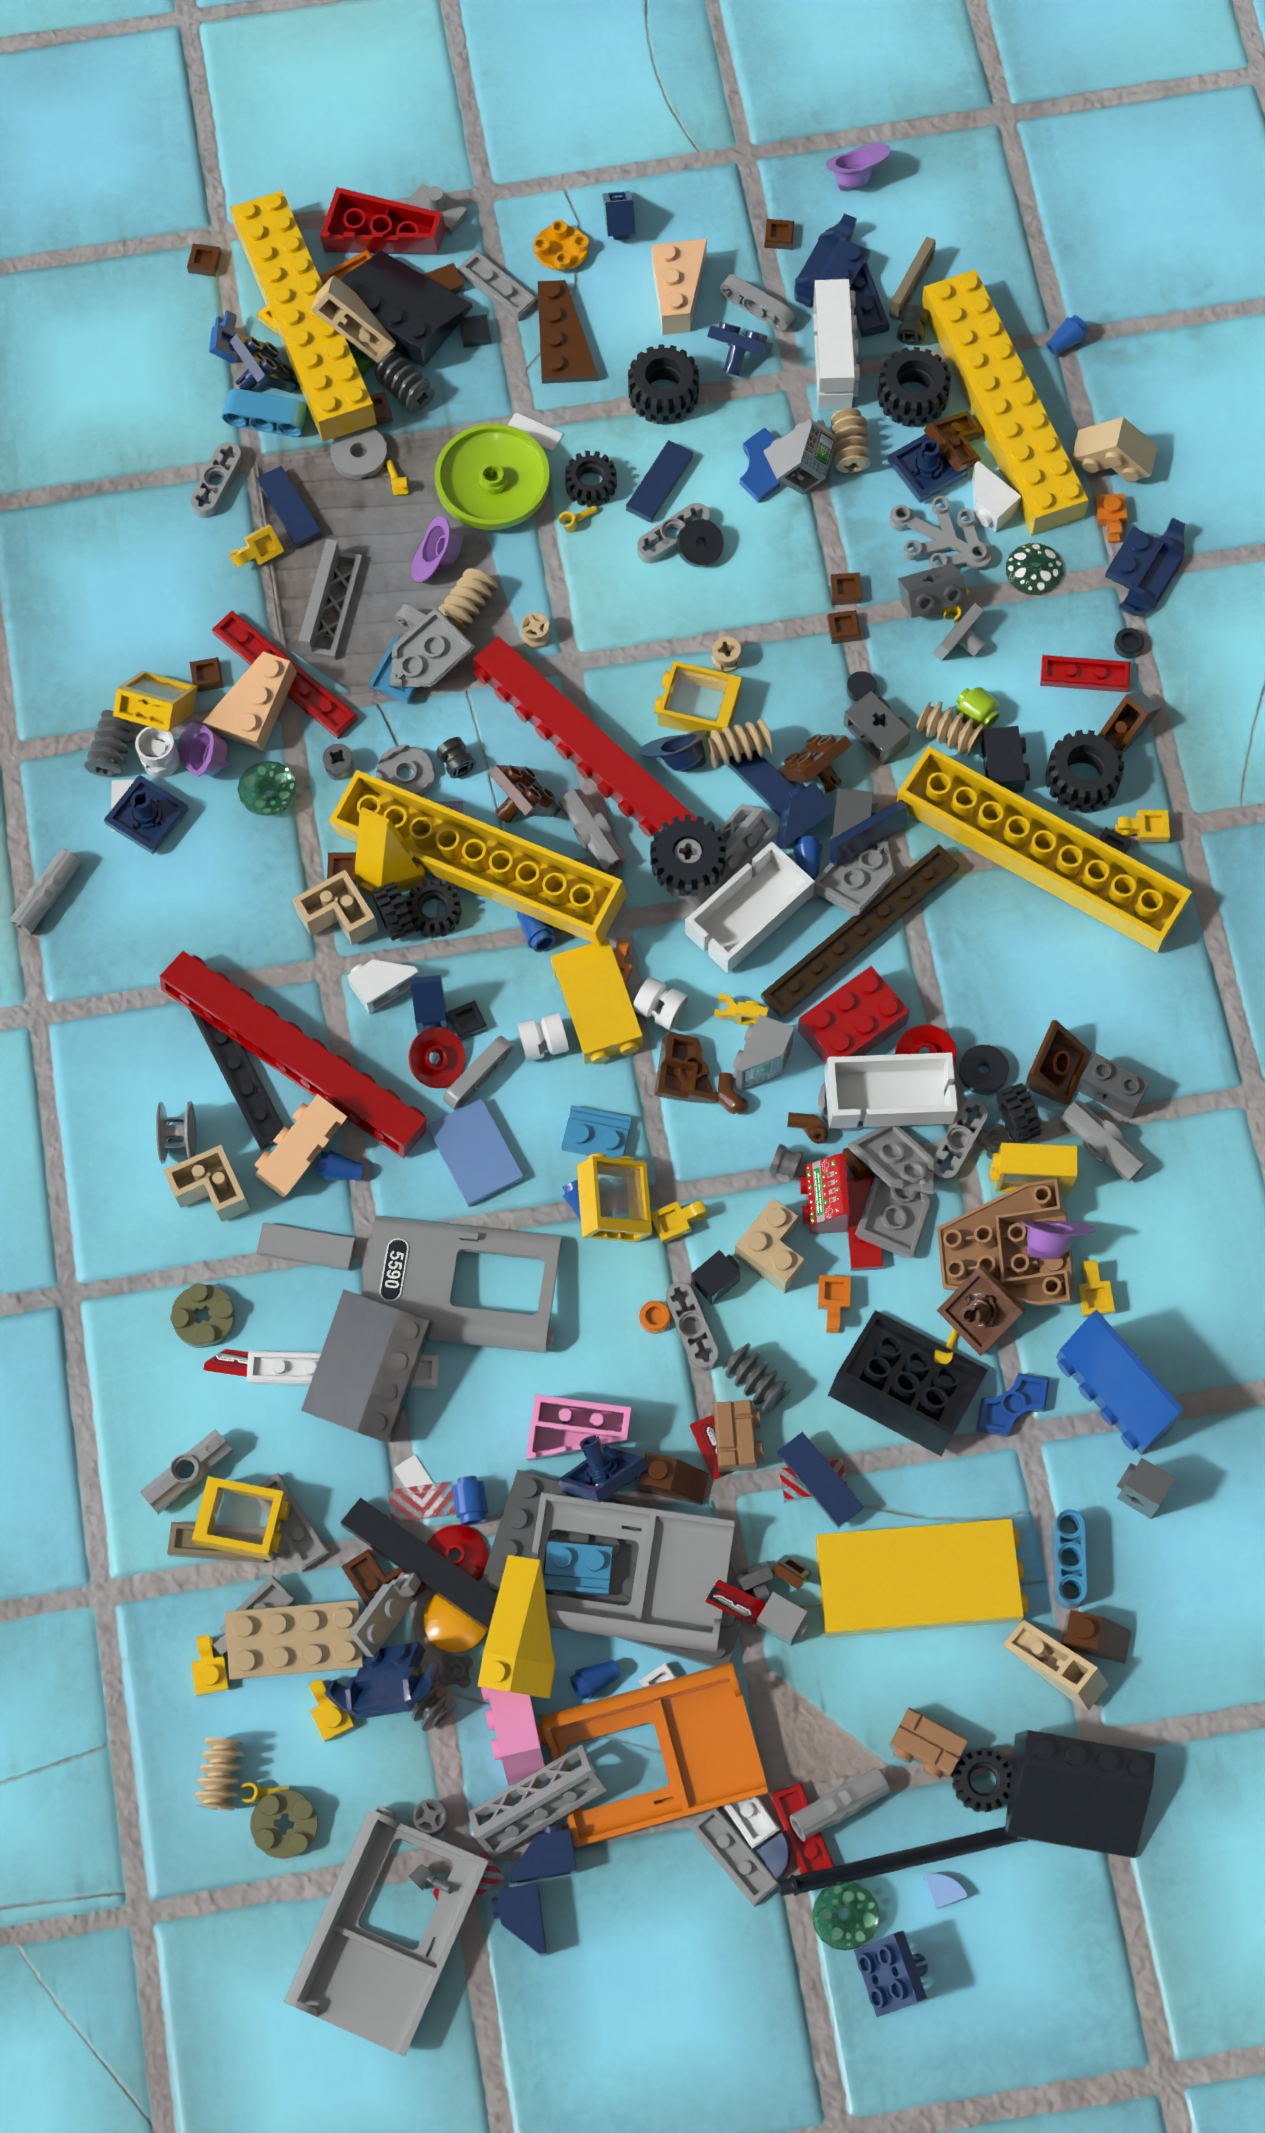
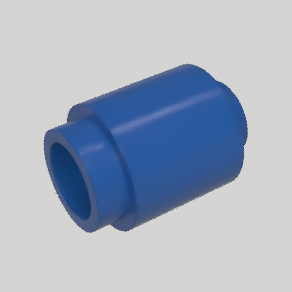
M465 1476L457 1479L458 1484L452 1486L456 1517L460 1518L461 1525L470 1526L486 1522L485 1514L488 1513L484 1481L477 1480L476 1476Z

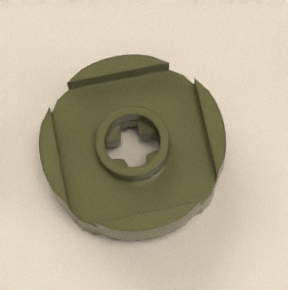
M195 1283L177 1297L172 1307L170 1320L178 1337L187 1345L195 1348H204V1346L213 1344L215 1346L222 1343L234 1328V1307L229 1296L222 1289L213 1285ZM208 1309L211 1319L208 1322L203 1320L201 1323H197L198 1317L196 1313L199 1310Z
M278 1790L263 1797L254 1808L250 1820V1830L256 1846L267 1855L280 1859L292 1858L304 1852L313 1842L318 1828L317 1814L311 1802L301 1793L293 1790ZM282 1814L289 1815L288 1820L294 1822L293 1829H287L286 1834L279 1833V1827L274 1826L275 1820L281 1819Z

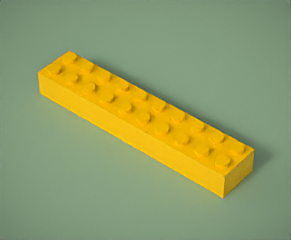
M283 190L230 207L235 231L264 301L268 306L269 313L275 323L278 335L322 442L376 425L372 400L345 337L311 311L316 293L323 287V284Z
M976 269L924 286L921 307L929 313L928 321L977 423L984 430L983 436L1006 484L1021 495L1019 511L1031 536L1085 518L1089 499Z
M930 746L926 748L898 791L896 802L902 800L908 805V814L1156 953H1158L1186 908L1192 891Z
M356 770L329 819L337 835L357 843L359 815L362 807L391 820L403 837L401 844L405 848L411 849L414 853L412 861L414 864L416 862L422 864L425 872L601 946L627 896V891L621 879L359 770Z

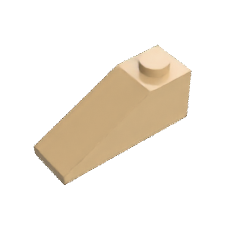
M334 275L316 293L311 311L377 364L396 345L393 338L359 296Z
M1025 1620L1019 1623L1003 1644L1007 1650L1062 1694L1088 1711L1109 1686L1098 1667Z

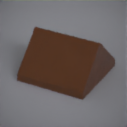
M1052 1020L1029 1071L1025 1086L1030 1091L1063 1105H1069L1092 1052L1057 1020Z

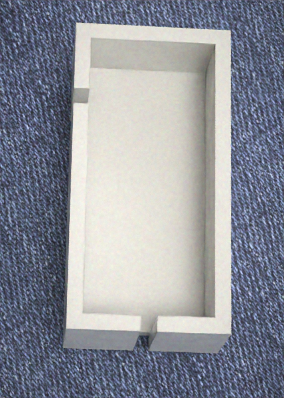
M849 279L815 280L813 329L814 334H817V336H814L818 410L852 408L853 397H858L860 368L856 359L858 357V339H855V332H857V317L854 315L855 290L850 291Z
M771 841L752 859V866L747 863L685 919V934L703 951L708 949V956L728 974L813 896L815 881Z
M952 1053L828 1057L824 1073L829 1128H855L859 1121H863V1127L953 1124L958 1109L955 1085H952L955 1079Z

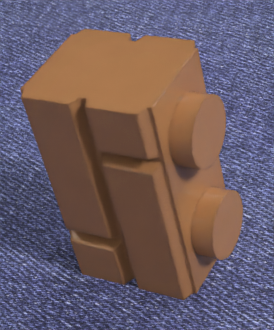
M752 1400L714 1403L718 1472L756 1470L757 1460H763L762 1440H755V1429L760 1428L759 1409H753Z
M908 1707L889 1746L895 1749L893 1752L894 1756L907 1763H911L912 1759L925 1765L923 1768L925 1773L940 1780L942 1775L949 1778L968 1739Z

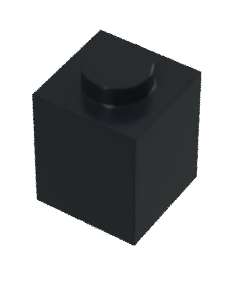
M718 1250L691 1273V1283L713 1305L740 1282L739 1270L741 1267L730 1254L725 1256Z

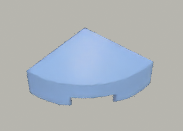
M929 1874L923 1877L935 1909L968 1897L964 1888L949 1876Z

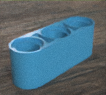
M231 389L228 392L221 418L231 426L297 437L301 435L308 407L304 402L293 398L243 389Z
M1068 1509L1059 1513L1052 1525L1054 1598L1057 1604L1064 1609H1074L1081 1604L1087 1594L1085 1522L1079 1512ZM1063 1520L1073 1522L1076 1526V1532L1073 1534L1065 1533L1060 1527V1522ZM1065 1552L1074 1554L1077 1558V1565L1072 1567L1065 1565L1061 1559V1554ZM1068 1584L1076 1587L1079 1593L1078 1598L1068 1599L1065 1597L1062 1587Z

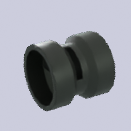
M909 305L902 309L900 316L901 324L898 326L896 336L900 342L906 345H919L924 341L926 332L924 327L927 325L929 318L928 311L915 305Z
M460 737L448 739L436 750V755L441 762L446 763V771L453 779L468 774L476 765L473 756L465 751L466 745Z

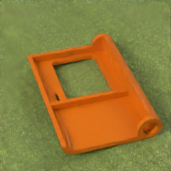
M733 1662L541 1716L542 1723L537 1724L540 1741L542 1744H548L553 1761L565 1755L567 1748L573 1744L647 1723H652L656 1729L669 1779L667 1787L588 1810L578 1807L568 1813L567 1819L575 1848L769 1793Z

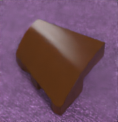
M669 1031L662 1039L654 1096L695 1103L715 1104L717 1102L718 1095L717 1092L712 1090L708 1078L710 1071L707 1063L702 1059V1048L698 1038Z

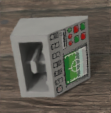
M808 419L797 424L794 430L784 437L774 440L771 446L763 452L776 479L798 493L804 494L826 478L837 438L833 433L812 419Z
M760 1014L756 1024H749L744 1038L746 1040L744 1051L739 1049L733 1063L735 1069L732 1077L736 1078V1090L742 1092L782 1075L792 1050L794 1027Z

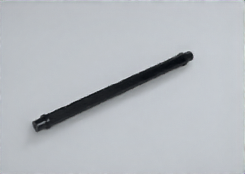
M1004 1826L842 1864L824 1870L821 1869L796 1876L791 1875L789 1879L777 1881L780 1896L790 1894L797 1896L800 1893L831 1885L843 1884L912 1866L983 1851L992 1847L1029 1840L1005 1836Z

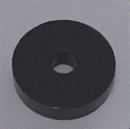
M696 519L687 523L680 530L676 540V547L680 557L687 564L694 567H705L720 557L724 548V539L720 529L713 522L705 519ZM699 538L704 541L703 548H699L696 545V539Z
M977 1045L970 1048L962 1056L959 1065V1077L962 1084L969 1091L979 1095H989L1000 1090L1004 1086L1009 1073V1064L1006 1056L999 1049L990 1045ZM985 1066L989 1069V1072L981 1073L978 1068Z

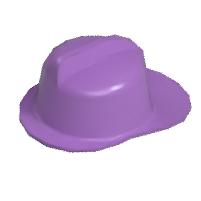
M883 143L868 144L845 154L833 156L828 159L826 166L835 173L840 190L859 188L870 181L874 174L875 165L889 157L891 149L890 146Z
M438 516L430 523L424 540L414 557L411 574L416 582L427 580L434 574L436 569H445L454 564L459 556L463 535L450 528L449 522L444 516Z
M199 721L190 722L184 728L179 740L178 752L180 761L196 777L203 774L215 775L219 773L222 767L231 766V762L227 758L228 746L223 738L214 734Z
M1021 1221L1024 1226L1028 1227V1254L1031 1257L1048 1260L1057 1259L1065 1255L1069 1251L1075 1236L1087 1235L1096 1231L1093 1225L1077 1221Z

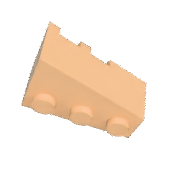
M707 238L651 245L652 270L662 335L691 331L697 296L707 259Z
M262 652L202 723L216 735L263 752L297 671L290 661Z
M319 1094L315 1096L309 1105H306L304 1102L292 1116L297 1121L289 1130L284 1126L273 1140L278 1144L273 1152L270 1154L265 1150L254 1164L259 1169L254 1177L282 1198L288 1194L347 1118L346 1115Z

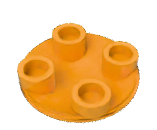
M556 220L550 227L545 228L536 236L533 242V250L537 260L544 266L554 270H568L577 267L586 259L589 251V240L577 228L567 225L563 220Z
M436 1594L430 1599L424 1610L423 1626L425 1633L432 1644L441 1650L453 1653L467 1651L479 1645L486 1633L485 1629Z

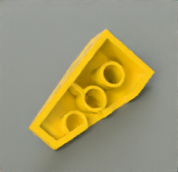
M362 807L359 815L354 873L359 890L373 897L372 890L391 882L396 883L400 893L410 891L412 888L416 889V884L419 882L424 886L427 880L425 869L420 863L416 862L414 864L412 861L414 853L411 849L405 848L401 844L403 837L391 820Z
M508 1555L483 1652L478 1687L547 1699L551 1698L556 1661L552 1649L550 1635L552 1633L548 1621L547 1598L541 1560Z

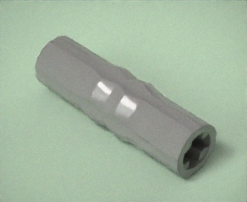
M61 848L47 869L38 877L35 885L29 889L26 898L9 919L10 923L21 932L30 935L45 913L62 894L65 886L82 864L81 860L72 852Z
M874 1768L851 1782L839 1786L833 1792L826 1793L817 1801L790 1815L792 1827L797 1836L802 1841H806L830 1826L842 1822L845 1818L855 1815L862 1808L889 1794L888 1783L883 1774L877 1768Z

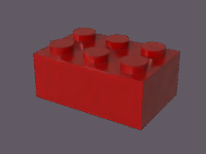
M870 966L799 1017L797 1031L826 1065L828 1057L866 1055L908 1023L910 1011L875 969Z

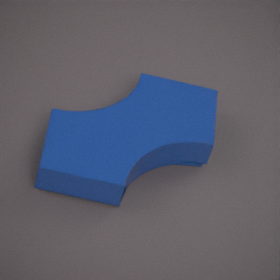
M765 427L743 443V451L749 459V466L745 474L740 478L739 484L757 502H760L780 487V481L776 479L763 452L776 440Z
M1018 1373L1014 1385L1006 1393L994 1398H981L976 1432L1008 1437L1013 1423L1018 1418L1031 1412H1044L1050 1379Z

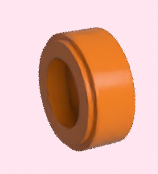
M650 1301L641 1308L639 1321L646 1332L659 1334L669 1327L671 1313L668 1306L663 1302Z

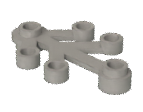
M937 496L932 502V512L937 515L941 529L913 516L911 509L905 505H898L891 510L889 524L894 530L905 531L911 528L933 539L923 543L917 540L907 541L904 546V556L907 559L916 560L922 555L934 553L930 557V569L954 563L955 566L966 564L971 569L980 570L990 563L992 551L986 543L980 542L974 527L975 514L972 510L962 509L957 517V524L963 528L967 543L956 537L948 512L950 502L945 496ZM943 504L945 505V507L938 508L936 505ZM897 514H904L906 516L901 518ZM964 516H967V517H969L971 520H969V521H964V520H962L961 518L964 517ZM913 547L916 548L918 551L912 553L908 549ZM953 549L959 553L946 557L942 553L935 552ZM973 552H979V553H981L982 555H981V556H975V555L973 554ZM939 560L943 564L935 565L933 562Z

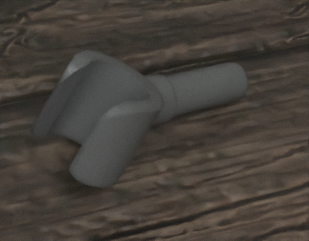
M423 1864L419 1865L409 1875L422 1891L430 1883L448 1894H451L454 1890L452 1885L438 1879Z

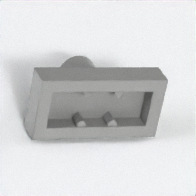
M422 183L406 202L408 205L441 212L446 232L451 235L468 216L467 209L445 197L443 190L438 186L428 187Z
M974 603L932 654L942 661L958 643L972 656H975L985 642L970 631L969 628L984 610Z

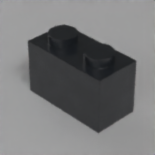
M1019 727L983 729L980 745L985 777L1013 793L1023 792L1026 781H1030L1029 763H1024L1023 754H1026V740L1024 736H1020Z

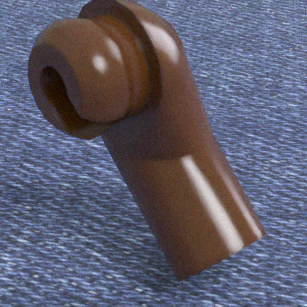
M720 1073L717 1093L718 1103L729 1113L744 1114L748 1109V1102L733 1090V1074Z
M789 1112L787 1127L803 1129L809 1139L816 1144L826 1141L828 1130L817 1115Z

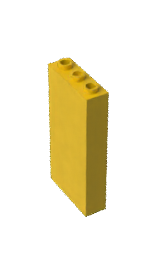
M1012 1519L816 1535L815 1544L825 1638L1021 1622L1024 1617L1023 1613L1028 1612L1026 1592L1021 1593L1019 1580H1024L1022 1560H1017L1015 1549L1020 1547V1535L1018 1528H1013Z

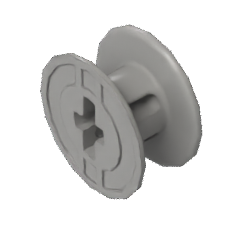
M192 1101L187 1102L185 1117H167L164 1103H158L156 1141L161 1164L166 1162L168 1148L186 1147L188 1159L196 1156V1118ZM171 1122H184L182 1125H169ZM184 1139L183 1142L169 1143L171 1140Z

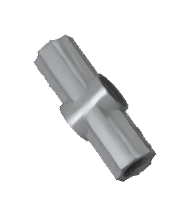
M581 788L566 792L559 800V805L573 825V831L584 850H589L602 872L612 874L620 870L626 863V857L613 839L611 829L601 813H596Z
M1079 1099L1073 1102L1060 1116L1059 1120L1082 1140L1083 1147L1093 1158L1101 1162L1104 1160L1128 1183L1146 1166L1147 1161L1124 1141L1121 1131L1108 1120L1102 1121Z
M215 1429L186 1454L175 1457L171 1466L141 1490L140 1493L159 1515L188 1489H194L199 1486L203 1477L234 1451ZM184 1466H194V1473L190 1477L180 1478L179 1473Z

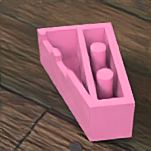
M535 1394L526 1459L531 1461L583 1451L580 1447V1442L586 1437L593 1435L599 1436L602 1447L628 1442L633 1410L631 1407Z
M481 1687L483 1700H490L491 1709L485 1711L489 1730L495 1729L497 1739L491 1740L495 1760H502L508 1786L514 1785L545 1767L531 1696Z

